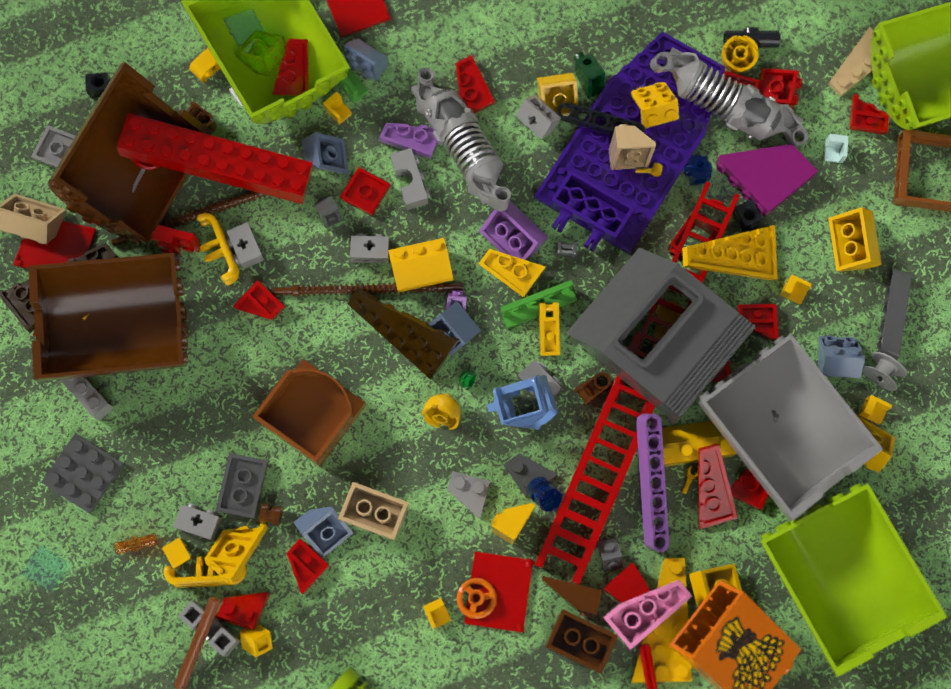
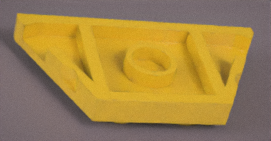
M260 523V527L253 529L244 526L238 529L223 530L205 557L206 565L230 584H234L268 529L266 523Z

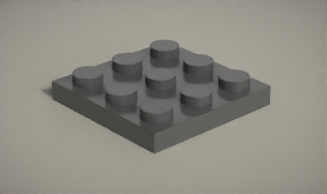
M75 433L41 483L91 514L124 466V463Z

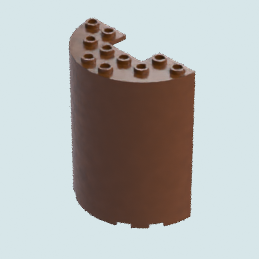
M124 62L117 68L48 181V186L67 205L66 209L72 213L80 214L83 221L89 224L94 223L111 234H116L136 245H140V243H149L152 232L156 230L157 225L162 221L188 174L164 167H159L155 170H145L133 193V185L141 168L136 166L132 159L120 156L117 149L128 113L209 135L212 134V131L186 110L175 111L152 93L155 85Z
M166 253L28 266L30 304L34 309L36 341H32L33 380L41 382L185 367L186 363H188L187 350L189 348L186 338H189V332L186 325L187 311L185 303L182 302L181 296H184V289L181 277L178 276V271H181L180 260L175 259V254Z

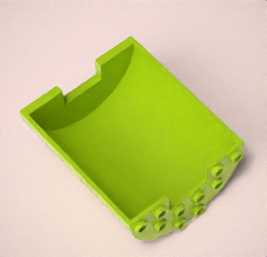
M309 0L181 1L182 6L253 123L265 124L284 117L291 118L297 114L296 111L309 109L313 105L312 102L327 94L348 76L347 72L350 69L348 63ZM288 39H308L309 90L299 96L271 95ZM252 40L258 46L260 45V48L263 47L264 49V45L259 43L261 40H264L265 44L267 43L274 51L273 53L269 52L271 54L269 56L267 53L264 55L262 50V55L260 52V59H258V55L254 59L250 57V63L251 60L253 61L254 68L252 69L251 65L249 67L248 63H245V60L239 54Z
M951 2L878 23L872 32L870 53L873 73L872 84L878 91L880 105H884L891 119L898 126L906 130H913L951 118Z
M858 483L849 488L851 492L845 495L843 492L827 499L829 503L823 506L821 504L815 505L806 510L807 514L805 516L802 513L796 519L775 527V532L769 531L760 536L762 538L760 540L761 545L836 677L874 658V653L904 637H912L947 618L869 484L862 486L861 483Z

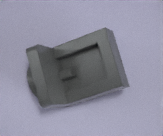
M616 537L598 541L597 547L602 560L603 571H616L622 568V554Z

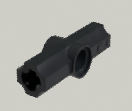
M749 27L743 31H724L723 45L733 36L745 35L755 41L758 49L778 48L781 35L779 31H759L756 27Z

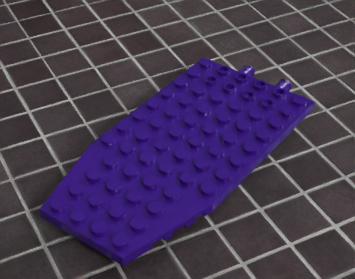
M663 31L608 81L591 108L592 110L641 123V110L632 98L631 91L640 87L654 85L658 82H665L678 100L679 119L646 128L645 134L656 142L648 168L652 169L654 163L662 164L663 170L661 175L655 177L648 173H636V169L611 170L609 147L613 135L579 126L534 195V199L560 213L551 226L554 230L558 227L557 232L561 233L569 220L592 232L586 243H584V247L588 249L590 246L589 250L594 252L599 241L604 239L629 255L631 254L701 142L707 129L712 112H706V108L701 109L700 105H694L693 101L688 102V99L680 98L672 72L656 73L651 69L650 62L657 54L670 52L672 48H675L682 53H696L699 60L707 64L706 71L713 67V73L719 70L718 78L724 73L725 66ZM657 59L658 65L664 67L663 60ZM701 93L697 97V101L701 98ZM708 97L704 99L703 105L706 103ZM586 115L583 121H586L589 118L588 115ZM599 118L596 120V123L599 126H604L606 120ZM620 123L615 124V125H614V129H615V127H617V126H619V125H621V124H620Z

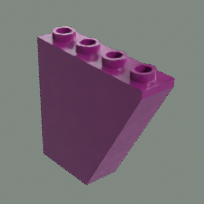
M793 144L723 154L715 162L717 170L729 178V183L741 191V196L746 201L752 199L760 215L762 214L764 217L805 185L818 172Z

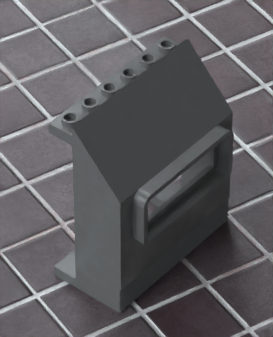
M638 248L566 334L572 338V344L576 347L580 344L668 417L667 422L673 426L756 326L679 264ZM672 285L689 298L692 303L646 358L642 360L624 346L622 341L667 288Z

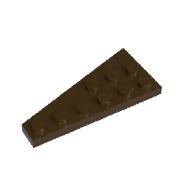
M104 243L86 251L83 256L76 259L71 258L67 262L119 257ZM29 280L23 283H15L5 291L0 290V298L29 333L35 330L34 309L30 304Z
M361 289L356 290L348 302V305L430 380L437 374L460 340L456 337L451 338L445 335V332L440 329L435 330L429 327L428 323L404 311L400 312L394 309V306L389 303L386 305L380 302L377 297Z

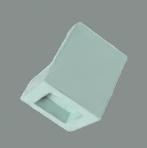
M830 134L825 140L824 161L843 163L847 158L849 136Z

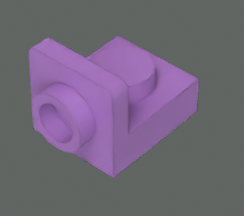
M453 290L452 293L449 292L446 309L458 301L466 311L467 294L460 290Z

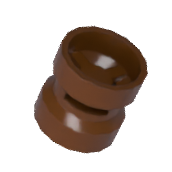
M263 503L259 514V522H271L272 525L279 526L284 507L278 505L271 507L270 504Z

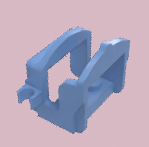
M546 375L535 376L510 385L494 388V403L487 404L488 412L496 411L498 413L501 424L521 428H534L536 430H539L542 425L552 420L558 413ZM527 390V392L535 391L540 410L516 416L511 397L521 395L520 391Z

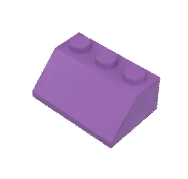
M511 201L505 211L494 209L479 230L500 252L527 261L549 238Z

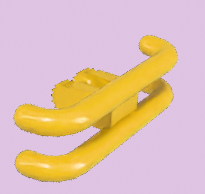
M210 213L197 215L196 218L200 225L203 227L211 225L217 239L203 244L200 247L201 251L205 252L221 247L204 257L205 261L211 262L224 256L229 270L221 276V279L225 285L233 284L239 277V267L227 243L220 223Z
M202 556L196 558L195 577H176L174 569L170 566L164 568V577L167 582L178 588L235 585L242 582L247 573V566L245 565L234 584H230L220 575H215V571L209 566L208 575L204 576Z

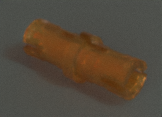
M152 533L141 537L136 535L132 539L115 542L114 546L116 553L119 555L133 550L138 552L142 548L156 546L158 541L156 534Z

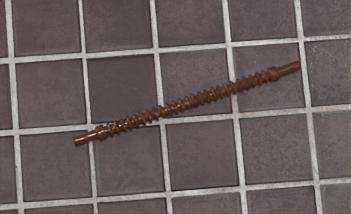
M250 191L251 193L245 192V195L240 194V197L236 195L235 198L230 197V200L225 199V202L220 201L219 204L215 202V205L210 204V207L205 206L204 209L200 207V210L189 211V214L184 213L183 216L179 214V217L174 216V219L169 218L168 221L164 219V222H160L159 225L174 229V226L185 225V222L188 224L191 220L195 222L199 214L210 213L215 215V212L220 213L221 210L225 212L226 208L230 210V207L236 208V205L241 206V203L245 205L246 202L251 203V200L256 201V198L259 200L262 196L266 198V195ZM117 237L112 239L111 242L115 247L129 242V240Z
M396 282L394 285H391V283L388 285L385 283L383 285H380V283L378 285H375V283L369 285V283L367 285H364V283L359 285L357 283L356 286H353V284L350 286L348 284H345V286H342V284L340 286H337V284L334 286L331 284L329 286H326V284L321 286L319 284L316 287L313 284L312 287L310 285H307V287L304 285L302 287L299 285L273 287V295H293V297H299L300 294L302 296H305V294L308 296L310 294H313V296L316 294L319 296L321 294H324V296L329 294L331 296L332 293L335 296L337 293H340V295L351 293L353 295L358 289L369 294L372 292L373 295L375 292H378V294L381 292L383 294L394 292L396 294L398 291ZM443 282L403 292L405 294L407 292L412 294L413 291H416V293L418 291H421V293H424V291L427 293L429 291H432V293L435 291L443 293L444 291L463 290V283Z

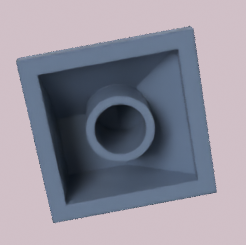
M315 132L302 140L304 158L309 162H313L316 168L342 174L349 173L344 139Z
M333 507L308 510L293 522L322 558L353 534L345 522L338 520L339 514Z

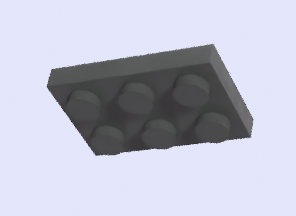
M229 453L215 511L255 519L269 461Z

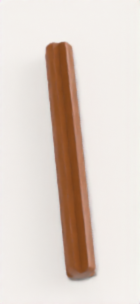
M210 597L174 683V687L177 689H186L221 601L217 597Z

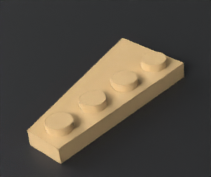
M871 27L868 28L828 83L840 97L872 72L870 52L872 32L874 30Z

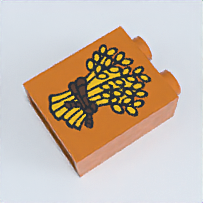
M720 580L669 645L716 689H773L782 675L787 674L791 670L794 659L802 650L743 591Z

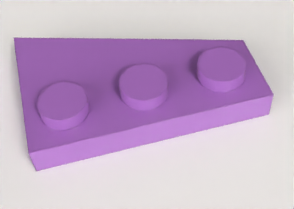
M386 123L379 137V142L403 150L412 148L414 154L417 153V155L429 159L432 158L438 144L433 135V128L427 127V125L416 127L409 126L408 124Z

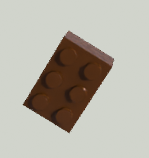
M561 609L544 647L602 674L618 635Z

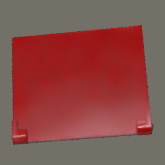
M326 0L341 38L391 20L384 0Z
M62 221L56 237L47 244L23 238L14 260V266L28 269V266L65 263L71 258L76 259L83 256L86 251L90 250L96 228Z
M475 551L471 579L481 578L488 581L495 589L497 601L495 608L488 616L473 619L465 615L464 624L524 633L534 560ZM471 585L473 590H480L483 594L489 593L488 589L483 585ZM478 594L473 596L474 602H478L480 600V596ZM491 599L484 600L480 606H477L475 613L484 611L489 606ZM468 600L466 608L470 610L471 604Z

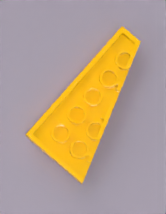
M775 225L682 248L683 267L770 281L778 279Z
M665 558L657 588L679 580L687 589L685 558ZM687 601L642 639L641 645L649 644L651 646L657 682L692 681L691 665L669 646L688 622ZM640 651L631 683L645 682Z

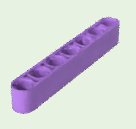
M644 413L637 418L644 543L650 550L663 552L669 546L662 422L658 415ZM648 419H650V421H651V424H650L649 427H648V425H647ZM650 438L652 439L651 446L648 444ZM651 458L653 459V465H652V466H650V460H651ZM654 478V481H655V482H654V485L652 486V485H651V480ZM655 498V499H656V503H655V505L653 506L652 501H653V499ZM657 518V524L654 526V520ZM658 538V544L655 546V540Z

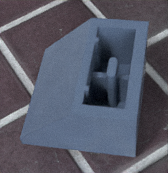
M359 38L344 45L349 67L353 70H360L367 79L372 78L377 81L389 65L387 56Z
M458 301L428 324L429 327L435 330L440 329L444 331L445 335L451 338L456 337L460 339L449 354L450 356L481 331Z
M819 336L818 367L824 376L861 378L865 357L858 340L853 337Z

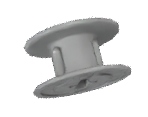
M874 352L872 358L877 363V366L875 368L871 366L863 367L864 375L883 389L889 391L897 390V384L892 378L894 375L899 377L906 376V368L893 357L885 353Z

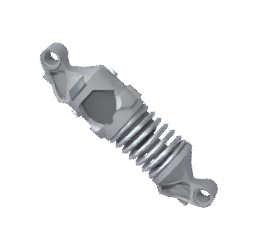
M672 48L670 52H661L651 60L650 67L654 72H672L680 98L688 99V102L693 101L694 105H700L701 109L706 108V112L711 111L712 115H718V118L722 119L727 127L733 130H741L750 139L762 140L777 133H783L788 145L793 144L797 147L807 142L808 133L801 124L803 119L796 116L788 104L775 102V98L771 96L768 98L762 95L758 88L750 84H737V81L731 83V77L725 80V74L720 75L718 78L719 70L713 73V67L706 71L707 64L699 60L696 53H682ZM657 59L663 60L664 67L658 65ZM701 93L702 96H701V98L697 101V97H698L699 94ZM708 97L706 103L703 105L704 99ZM795 134L799 136V142L795 140Z
M421 68L418 71L417 85L411 87V91L416 97L417 111L426 117L434 130L433 135L437 142L447 149L450 157L457 164V168L460 169V173L463 174L468 185V192L478 197L482 204L486 203L497 211L507 210L511 199V191L506 187L496 185L503 168V162L480 129L476 114L471 108L466 106L456 90H445L433 86L435 73L431 68Z

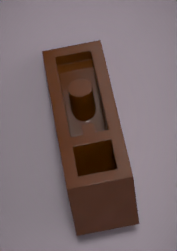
M542 576L541 581L572 608L580 611L579 615L591 618L592 614L597 615L602 590Z

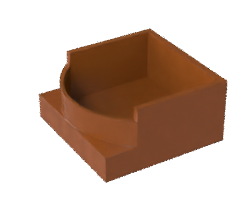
M302 359L295 370L288 369L252 417L258 424L321 467L365 408L366 403L341 386L333 377L321 372Z

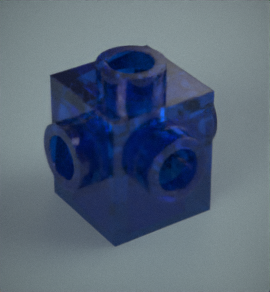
M694 155L684 165L685 176H688L689 185L705 184L706 181L709 182L711 179L712 163L708 161V156Z

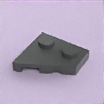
M520 453L503 464L525 497L557 476L553 471Z

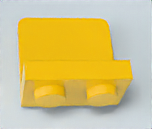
M658 82L654 85L640 87L631 91L632 98L641 110V124L645 126V129L679 119L678 100L665 82Z

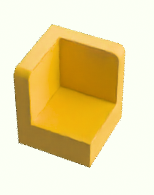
M335 92L323 102L325 111L339 125L352 115L351 110L343 103L342 96L338 92Z
M791 274L780 296L800 305L812 284Z
M870 395L865 399L859 416L880 425L886 412L892 408V404Z
M180 537L162 548L171 566L176 570L181 568L180 565L191 559L186 549L187 544Z
M441 598L423 606L433 629L451 621Z
M258 623L255 630L245 628L240 631L242 649L254 657H258L272 649L271 632Z

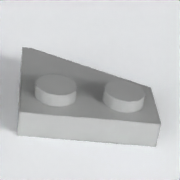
M452 471L447 491L475 514L476 517L481 518L490 481Z

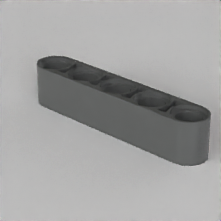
M891 269L888 275L890 281H887L885 293L887 299H884L882 312L884 316L881 318V334L878 336L877 349L878 352L885 353L897 360L901 349L912 273Z

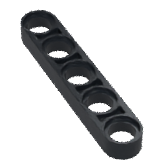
M565 102L558 107L557 114L561 117L560 120L613 135L614 125L617 123L636 126L644 134L646 131L645 126L641 123ZM567 108L571 111V114L564 116L561 114V110ZM585 113L589 118L586 121H582L578 116ZM603 118L606 120V124L599 126L596 120Z

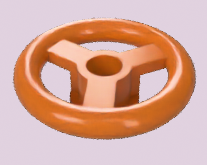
M472 578L460 586L457 593V604L461 612L467 617L473 619L484 618L495 608L497 601L496 592L488 581L481 578ZM471 585H483L488 589L489 593L483 594L480 590H473ZM465 590L469 594L470 610L463 603V593ZM476 594L480 596L478 602L473 601V596ZM491 599L489 606L484 611L475 613L477 606H480L484 600Z

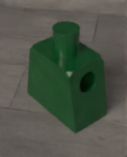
M583 52L577 53L574 56L575 75L589 99L603 91L605 87V71L593 54L585 56Z

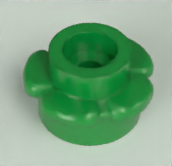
M471 370L463 372L459 378L461 386L463 388H471L475 382L476 375Z

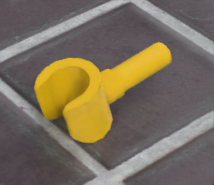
M654 163L652 169L636 168V173H648L659 177L662 173L663 165Z
M692 466L686 471L687 480L682 490L684 494L687 493L690 484L698 476V470L696 475L690 473Z

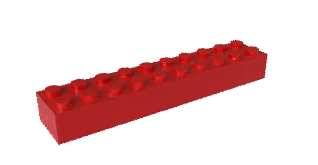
M130 113L127 115L117 144L119 155L122 157L299 204L304 203L313 172V162Z

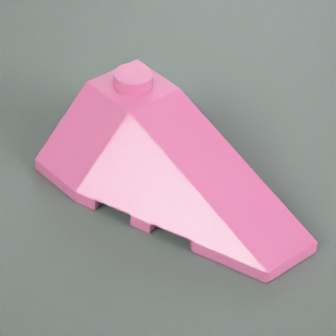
M677 580L617 605L603 618L631 650L688 601L692 595Z

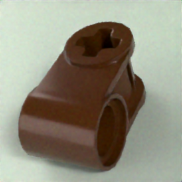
M191 101L190 107L186 111L213 133L217 128L213 116L197 103Z
M600 372L575 388L574 392L579 394L584 401V406H587L609 389L611 378L607 373ZM603 378L607 381V385L601 387L597 384V380Z

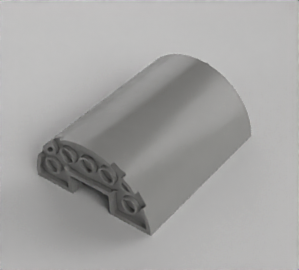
M790 334L786 338L783 335L773 342L775 345L773 348L770 349L767 346L754 356L752 364L749 365L746 362L734 373L698 398L700 400L698 405L786 518L792 521L820 500L827 490L845 476L855 472L883 448ZM772 410L779 414L778 422L774 421Z

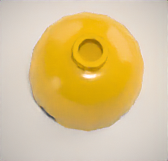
M736 35L728 39L723 46L721 60L729 71L744 73L757 62L759 49L755 41L750 37Z
M436 394L427 400L421 415L425 416L424 421L431 426L440 428L439 424L448 426V430H453L459 425L461 408L460 404L450 394Z

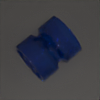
M545 477L534 478L527 487L528 496L541 510L551 512L561 504V492Z

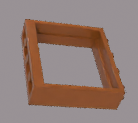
M904 129L898 136L893 204L951 212V202L907 196L910 143L951 148V135Z

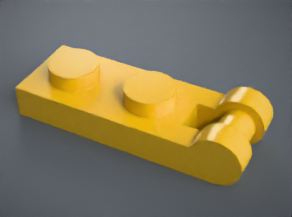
M539 302L540 356H559V302H552V304ZM546 312H552L553 317H546Z

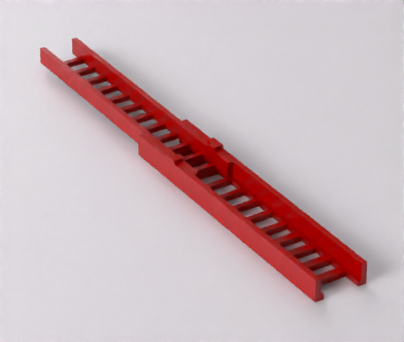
M706 181L672 261L676 263L680 253L683 254L682 248L687 237L702 243L712 241L690 231L695 220L718 229L719 231L715 239L722 238L740 195L735 193L728 208L721 201L714 198L711 200L705 198L711 184ZM702 203L726 213L722 224L698 215ZM685 269L703 283L707 271L702 270L700 275ZM670 285L668 287L669 289L682 294L674 286ZM660 297L651 307L641 332H635L628 349L639 358L645 359L648 354L639 351L643 339L654 344L660 341V339L646 334L650 322L667 329L673 326V324L653 316L658 304L683 314L692 301L689 299L686 308L683 309L662 300ZM617 375L534 564L542 568L549 553L578 566L572 582L578 585L638 448L637 429L636 432H633L606 420L611 408H615L638 418V416L644 413L652 414L655 408L653 404L636 390L625 386V381ZM621 391L645 401L641 413L616 403ZM603 426H608L633 437L628 450L600 439L599 435ZM596 443L625 455L621 467L617 468L591 456ZM588 461L617 473L613 485L609 486L583 474ZM580 480L608 492L609 495L606 502L602 503L576 491ZM572 498L600 510L601 513L597 522L569 510L568 507ZM564 517L593 529L590 539L587 540L560 528ZM556 535L584 547L585 551L582 558L580 559L552 546Z

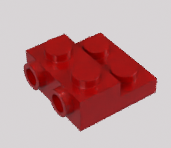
M762 68L758 86L760 93L768 98L770 96L775 98V102L779 104H788L793 110L794 105H798L799 101L797 90L801 89L803 84V78H800L799 71Z
M157 225L156 230L151 234V241L155 242V246L160 248L164 254H180L181 248L188 253L200 252V247L202 246L195 234Z

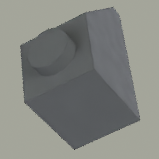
M332 196L328 198L323 197L314 204L325 229L342 221L339 208Z

